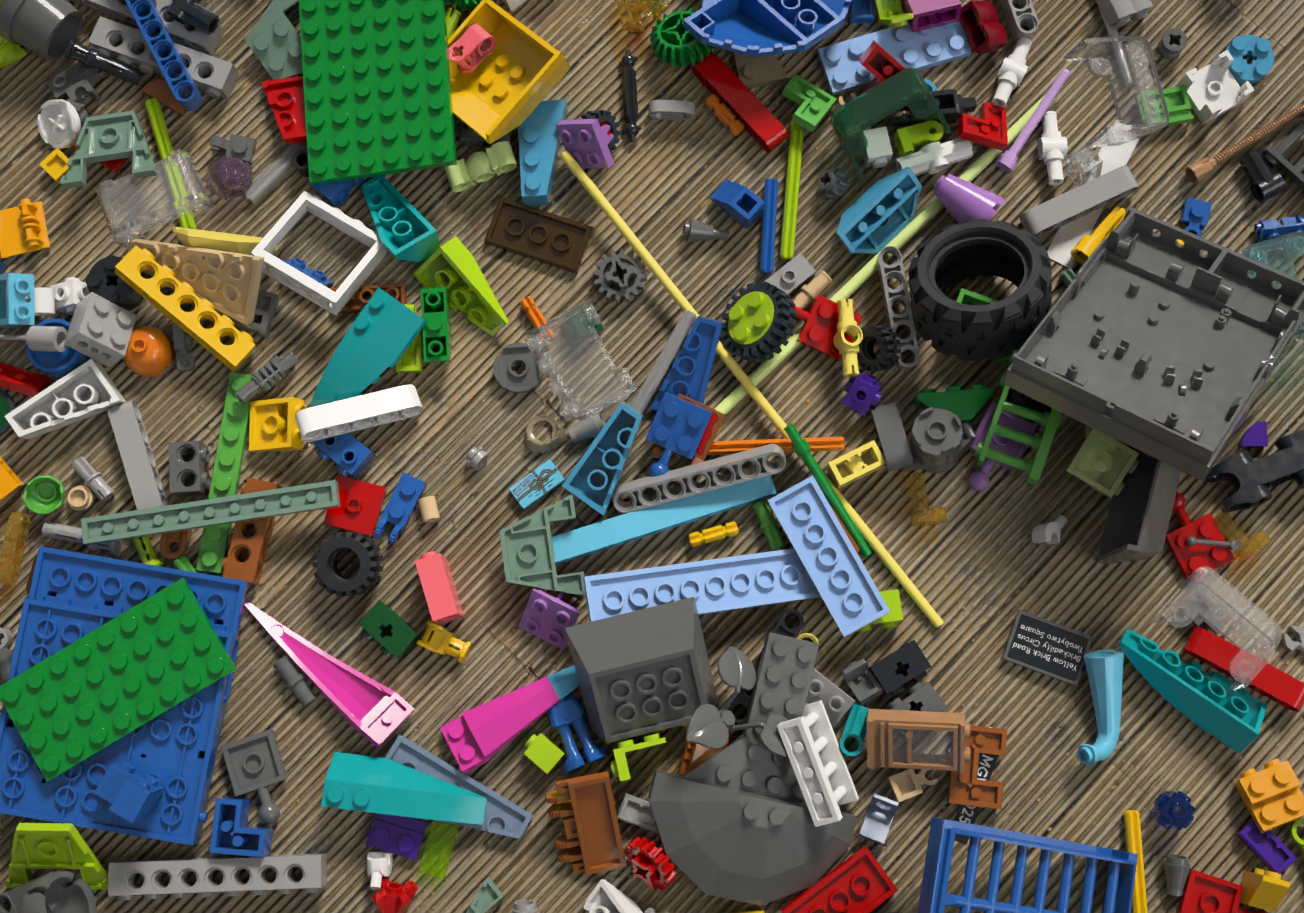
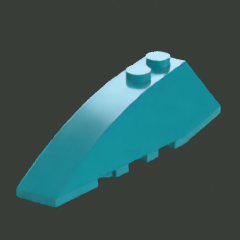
M378 287L335 350L316 388L309 408L363 395L362 392L371 383L376 384L381 379L380 375L388 367L393 368L398 363L427 321Z
M1129 629L1124 631L1118 646L1134 667L1172 706L1198 725L1203 731L1210 733L1222 741L1225 746L1232 748L1239 754L1259 735L1267 708L1265 703L1215 671L1212 674L1201 670V664L1193 660L1189 664L1179 659L1178 653L1170 649L1163 651L1158 648L1156 642Z
M334 752L324 782L321 806L484 825L487 798L388 758Z

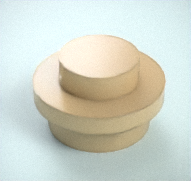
M76 486L68 493V504L77 511L87 510L93 504L94 494L86 486Z

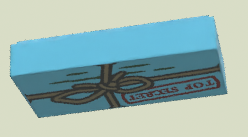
M549 459L509 488V490L525 510L563 483L565 479Z

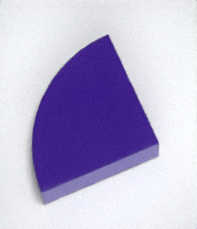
M1266 421L1250 426L1242 435L1239 448L1267 447Z

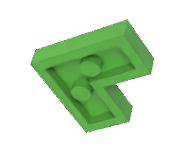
M796 74L782 92V95L800 105L791 121L813 133L832 109L837 100Z

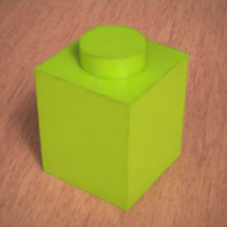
M540 733L538 736L533 734L524 746L527 750L523 753L546 774H549L566 754L543 733Z

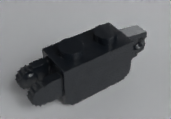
M947 89L912 94L907 97V100L893 102L887 110L891 113L905 111L906 114L891 118L889 120L891 127L912 126L927 121H937L942 125L956 123L962 113L974 112L977 105L975 97L961 98V95H957V90Z

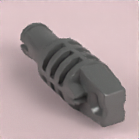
M287 353L281 359L276 355L254 372L250 377L251 380L237 390L234 395L242 404H245L259 392H267L290 374L288 369L298 361L293 353Z

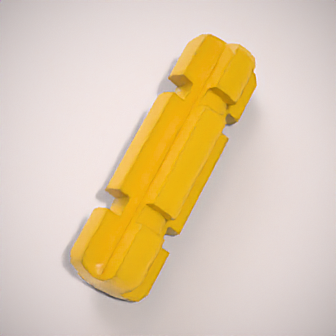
M732 521L725 523V526L718 525L704 529L701 533L698 531L690 533L689 541L692 547L702 545L703 542L707 544L725 539V536H735L739 531L736 522Z

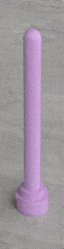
M1068 69L1061 70L1009 151L1001 153L995 164L1003 171L1012 173L1017 166V155L1070 76Z

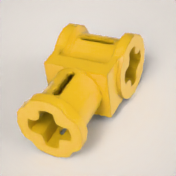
M427 620V628L421 640H418L416 644L435 653L438 652L442 655L446 653L457 658L458 662L462 664L471 649L472 642L461 641L455 638V634ZM451 645H454V646L460 648V650L458 651V650L452 648Z

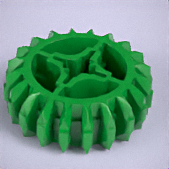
M692 7L688 11H684L683 8L679 12L672 10V14H664L663 20L658 19L656 25L652 27V33L650 34L652 51L658 60L663 61L666 66L669 64L674 68L678 65H682L685 68L686 64L694 66L695 61L703 62V56H710V50L714 49V46L699 42L683 27L684 19L695 13Z

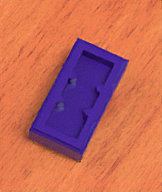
M1254 819L1236 834L1271 872L1281 874L1297 859L1271 830L1261 834Z

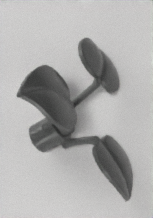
M729 646L720 656L717 669L721 680L727 686L735 687V690L724 705L719 707V711L710 704H703L694 711L687 727L685 741L710 749H719L727 743L729 731L733 733L736 730L759 727L763 729L759 736L763 746L777 756L789 758L777 728L780 722L787 721L785 717L779 714H772L767 717L766 723L756 722L734 725L735 716L727 708L740 693L741 688L750 690L754 687L756 672L751 660L742 651Z

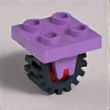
M587 111L581 115L582 119L561 120L555 125L565 151L571 154L582 169L610 168L614 164L611 154L613 153L612 150L617 148L615 143H619L620 139L617 138V135H620V131L616 129L619 127V123L614 122L616 117L614 115L611 116L612 113L609 111Z

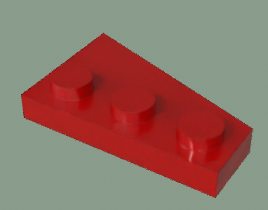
M303 76L261 82L286 144L307 142Z

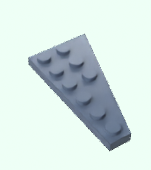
M401 734L398 735L385 757L487 798L484 825L448 821L440 822L520 839L534 816L469 775H464L459 769Z

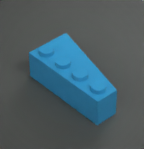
M566 99L542 101L528 118L518 126L521 197L525 205H549L561 143L555 125L567 117Z
M622 401L565 480L562 487L604 516L644 415Z

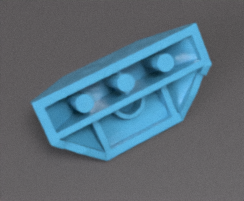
M910 167L903 168L876 181L842 214L836 234L850 253L878 254L913 220L922 185Z

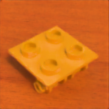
M22 199L17 207L0 211V253L2 259L50 248L42 201L31 203L30 199Z

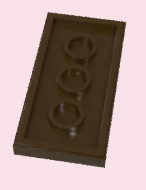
M500 197L484 243L578 274L594 229L592 226Z

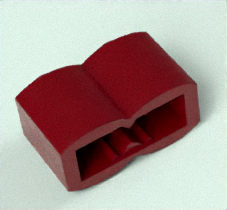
M969 1L961 8L960 24L967 31L969 44L977 54L996 52L1007 44L1006 32L998 22L997 12L990 1Z

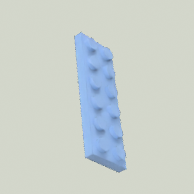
M960 22L918 32H912L908 23L901 27L887 28L819 48L817 54L831 95L835 96L866 87L875 77L858 61L859 57L873 41H876L911 73L968 57L972 51Z
M813 476L768 500L844 637L890 613L889 608Z

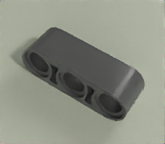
M892 402L870 408L888 471L914 465L896 403Z

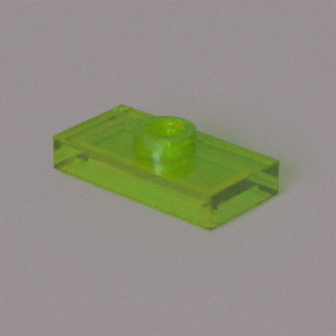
M433 820L418 872L445 879L459 826Z

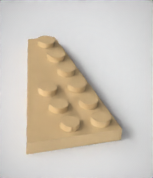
M143 239L129 241L128 253L135 246H138L141 250L147 249L154 255V261L160 266L166 265L175 273L174 277L181 283H188L195 290L194 294L201 300L203 298L207 299L214 305L216 310L245 325L253 323L265 257ZM143 271L151 276H154V273L152 271Z

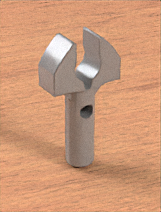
M1289 626L1288 628L1295 633L1297 642L1292 641L1286 633H1282V646L1288 652L1299 649L1304 654V627Z

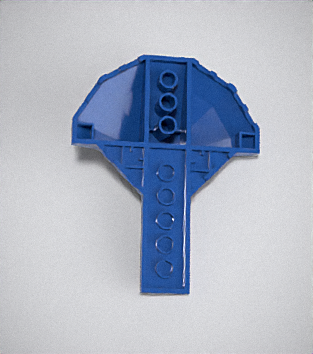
M703 0L702 8L685 18L683 27L703 44L750 57L804 52L843 26L852 0Z

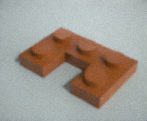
M970 725V740H965V747H970V763H965L964 774L960 773V771H949L947 803L1002 809L1004 782L978 780L977 776L979 753L1006 756L1008 729ZM953 731V733H952L951 755H953V735H954V731Z

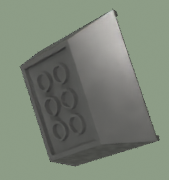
M1125 444L1127 447L1139 453L1136 458L1139 463L1132 474L1127 472L1122 480L1125 482V485L1119 495L1116 496L1114 494L1112 496L1096 562L1106 565L1140 561L1162 552L1182 472Z
M694 597L565 628L591 731L605 743L688 724L694 711L703 704L715 706L718 701Z

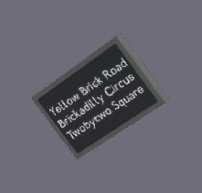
M1017 610L1001 659L1077 686L1085 664L1083 656L1089 652L1093 637L1022 610Z

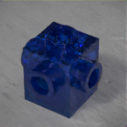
M1165 791L1157 796L1150 812L1157 817L1156 821L1167 830H1181L1191 824L1194 819L1192 814L1196 808L1190 804L1192 800L1181 791ZM1177 806L1179 809L1174 813V809Z

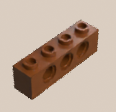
M248 477L247 482L241 487L240 494L283 487L277 483ZM276 517L236 523L234 533H231L228 538L229 552L222 562V577L248 581V584L259 586ZM255 525V534L252 537H247V528ZM244 550H248V560L245 562H241V552Z

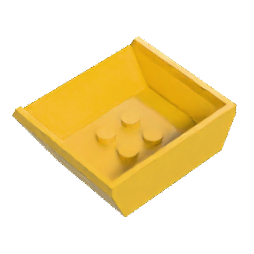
M482 0L448 39V50L474 24L480 25L495 38L496 47L469 74L461 73L457 68V64L450 59L449 67L453 114L486 142L491 144L520 126L569 71L570 66L558 50L493 1Z

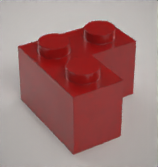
M873 41L859 57L858 61L875 77L859 95L882 116L915 76L876 41Z

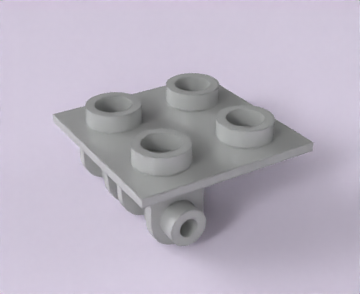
M816 669L813 670L806 704L822 700L833 729L855 700Z

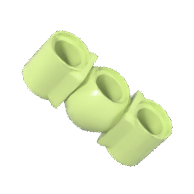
M508 141L495 143L490 148H485L486 152L479 151L471 154L467 161L462 158L457 160V165L445 166L444 169L452 192L465 191L475 186L476 182L490 180L495 173L499 176L517 168L518 165L510 143Z

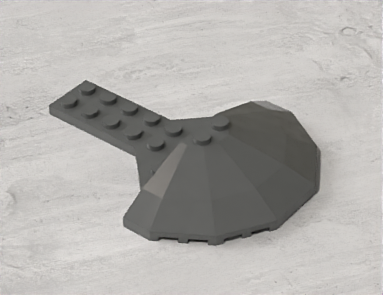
M767 631L745 724L766 723L767 717L772 714H779L787 720L803 716L819 648L818 643ZM757 727L744 729L743 735L735 739L732 744L723 750L720 749L703 760V763L680 776L654 770L648 802L652 809L664 853L705 894L762 906L814 885L851 845L857 816L841 812L843 818L840 821L815 827L790 759L777 756L768 751L761 743L759 737L763 729Z

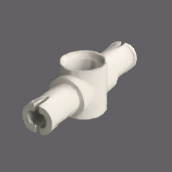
M1026 37L1018 39L1012 54L1008 58L1005 57L996 77L998 78L999 85L992 100L995 106L1005 107L1012 90L1019 87L1028 68L1025 59L1032 45V41Z
M1047 111L1042 117L1043 134L1038 141L1039 160H1044V164L1047 165L1049 185L1056 186L1064 182L1062 163L1067 156L1068 145L1066 137H1061V132L1058 131L1056 112Z

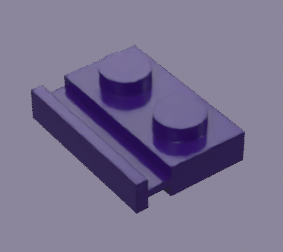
M376 813L365 845L417 860L428 822L412 817Z

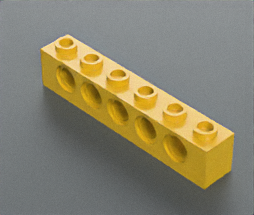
M135 246L115 266V274L230 370L235 372L254 352L256 346L253 343L254 339L247 332L238 331L234 327V322L226 315L220 316L214 311L215 307L210 301L205 298L201 300L194 294L195 290L188 283L178 281L174 277L175 273L166 265L160 266L154 261L155 257L150 251L145 248L141 250L138 246ZM145 270H149L154 273V276L150 279H145L140 274ZM163 287H171L174 293L166 296L160 290ZM184 303H189L193 305L194 310L184 312L180 306ZM210 320L214 323V326L210 329H205L200 325V322ZM229 336L233 339L234 343L224 345L221 343L220 338Z

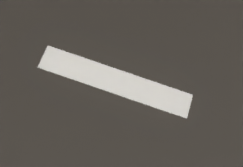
M1115 122L1083 184L1126 165L1142 135ZM1104 207L1060 227L1047 250L1049 258L1072 269L1075 260L1072 258L1070 251L1083 236L1090 235Z

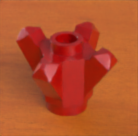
M382 877L381 889L371 899L377 907L378 913H404L411 904V899L418 888L414 881H406L404 886H402L398 882H390L389 877Z

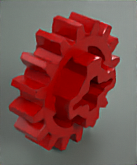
M638 836L625 847L624 855L628 857L626 862L632 865L631 871L636 878L638 877L639 880L643 879L646 886L652 885L654 890L660 889L664 891L675 881L674 877L677 875L673 871L675 866L669 863L670 857L664 853L661 847L657 848L654 841L648 842L646 837L641 839Z

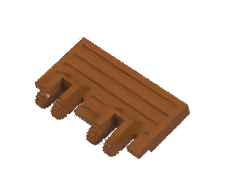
M605 771L556 781V789L547 792L545 800L548 804L559 803L548 808L549 817H563L566 834L556 837L554 841L556 848L564 849L559 851L557 855L558 860L563 863L572 862L574 874L586 872V875L627 867L609 772Z

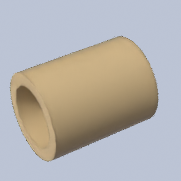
M427 496L417 500L423 523L440 519L435 496Z

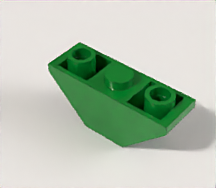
M446 287L420 289L422 318L427 321L422 328L424 363L449 362L452 349V330Z
M974 385L970 387V390H960V387H949L944 392H935V389H923L914 397V404L922 411L931 407L933 409L940 408L951 411L954 415L958 416L961 423L970 421L994 393V389L986 388L985 385Z

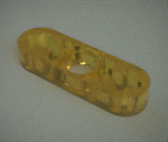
M14 511L8 519L0 555V584L14 586L18 580L30 526V516L28 513Z

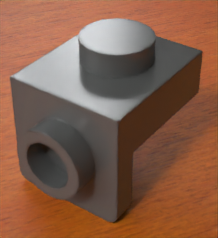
M865 659L850 663L842 671L845 683L861 706L883 694L882 687L869 670Z

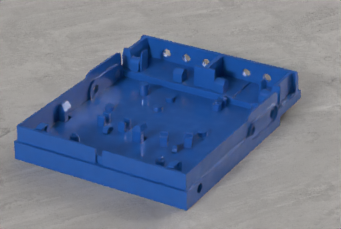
M39 546L29 598H25L8 681L181 578H185L235 664L240 641L238 636L241 629L240 622L246 591L249 588L248 581ZM234 672L49 782L46 781L7 710L2 705L0 715V813L55 823H72L74 826L187 845L198 843L203 823H206L208 818L206 807L225 708ZM200 751H203L202 757L199 758ZM125 761L136 767L135 772L143 776L144 774H149L159 780L158 784L163 786L164 790L148 817L131 823L109 811L112 805L110 802L93 794L110 764Z

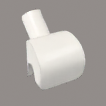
M1059 515L1054 522L1035 526L1032 530L1033 543L1041 544L1047 542V544H1059L1061 529L1068 522L1063 515Z
M387 851L368 852L367 876H371V890H380L382 877L390 875L393 863L392 853Z

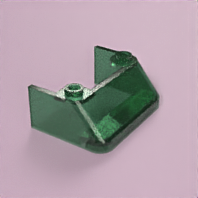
M914 68L901 70L837 107L831 114V124L862 183L867 181L866 175L856 157L862 155L868 146V140L863 130L908 105L911 112L919 118H926L936 113L947 135L952 133L919 71Z

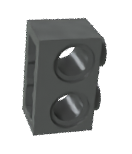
M201 441L169 443V493L177 497L207 495V487H210L211 484L210 474L207 472L210 451ZM194 450L195 456L193 460L187 462V453ZM195 475V483L187 487V479Z

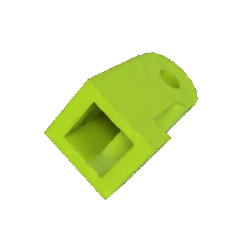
M927 121L898 129L893 139L899 156L903 157L912 154L915 149L933 142H939L944 131L939 122Z

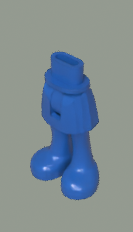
M572 692L548 710L551 728L557 729L565 747L566 761L562 766L565 775L586 766L576 747L570 725L574 727L588 764L595 763L609 756L606 747L598 746L592 740L583 719L586 712Z

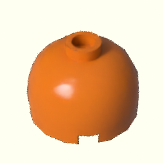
M150 326L137 327L132 330L123 360L129 369L140 376H158L162 373L161 371L172 364L175 355L174 344L168 335L158 328Z

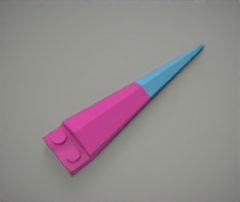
M570 666L462 713V716L440 727L464 775L488 762L528 726L580 686L575 666Z

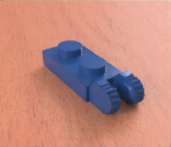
M403 472L380 517L382 519L379 521L373 537L380 539L390 522L396 526L389 535L387 543L391 546L395 545L418 504L417 500L421 498L427 486L426 482Z

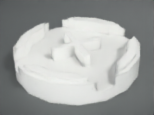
M63 99L48 100L42 104L40 108L42 109L41 114H38L37 117L38 131L42 139L53 148H70L77 142L81 131L80 117L70 102Z

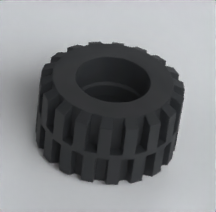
M339 532L336 535L328 536L326 542H321L318 545L321 549L314 553V557H317V562H312V566L317 567V572L314 573L315 578H320L321 581L318 584L321 587H326L328 593H335L336 596L340 597L361 595L366 593L367 590H371L374 587V582L380 580L381 577L378 574L383 572L384 566H380V561H384L383 555L378 553L381 549L378 545L373 544L374 540L371 537H365V534ZM345 549L353 550L360 560L359 571L353 579L344 578L337 567L338 557Z

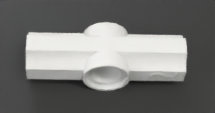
M962 138L942 144L940 142L930 143L918 152L896 159L897 171L910 167L915 176L927 172L928 174L938 173L946 169L950 164L971 158L973 156L972 145L970 141Z

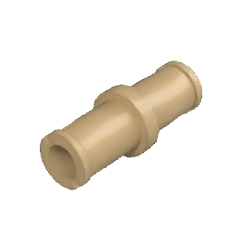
M820 270L808 285L801 287V292L793 299L795 306L804 310L812 301L814 302L816 295H819L833 281L826 272Z

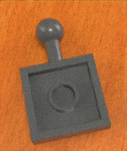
M269 729L221 746L235 796L257 790L261 802L259 809L260 820L266 824L276 822L280 816V809L275 803H272L267 786L287 780L288 777L274 730Z

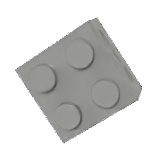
M91 292L76 305L64 345L111 367L125 356L137 315Z

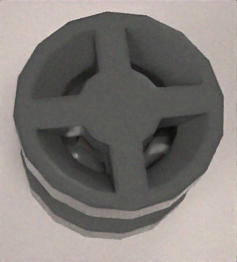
M1169 29L1158 42V53L1165 59L1176 58L1186 46L1187 36L1180 29Z

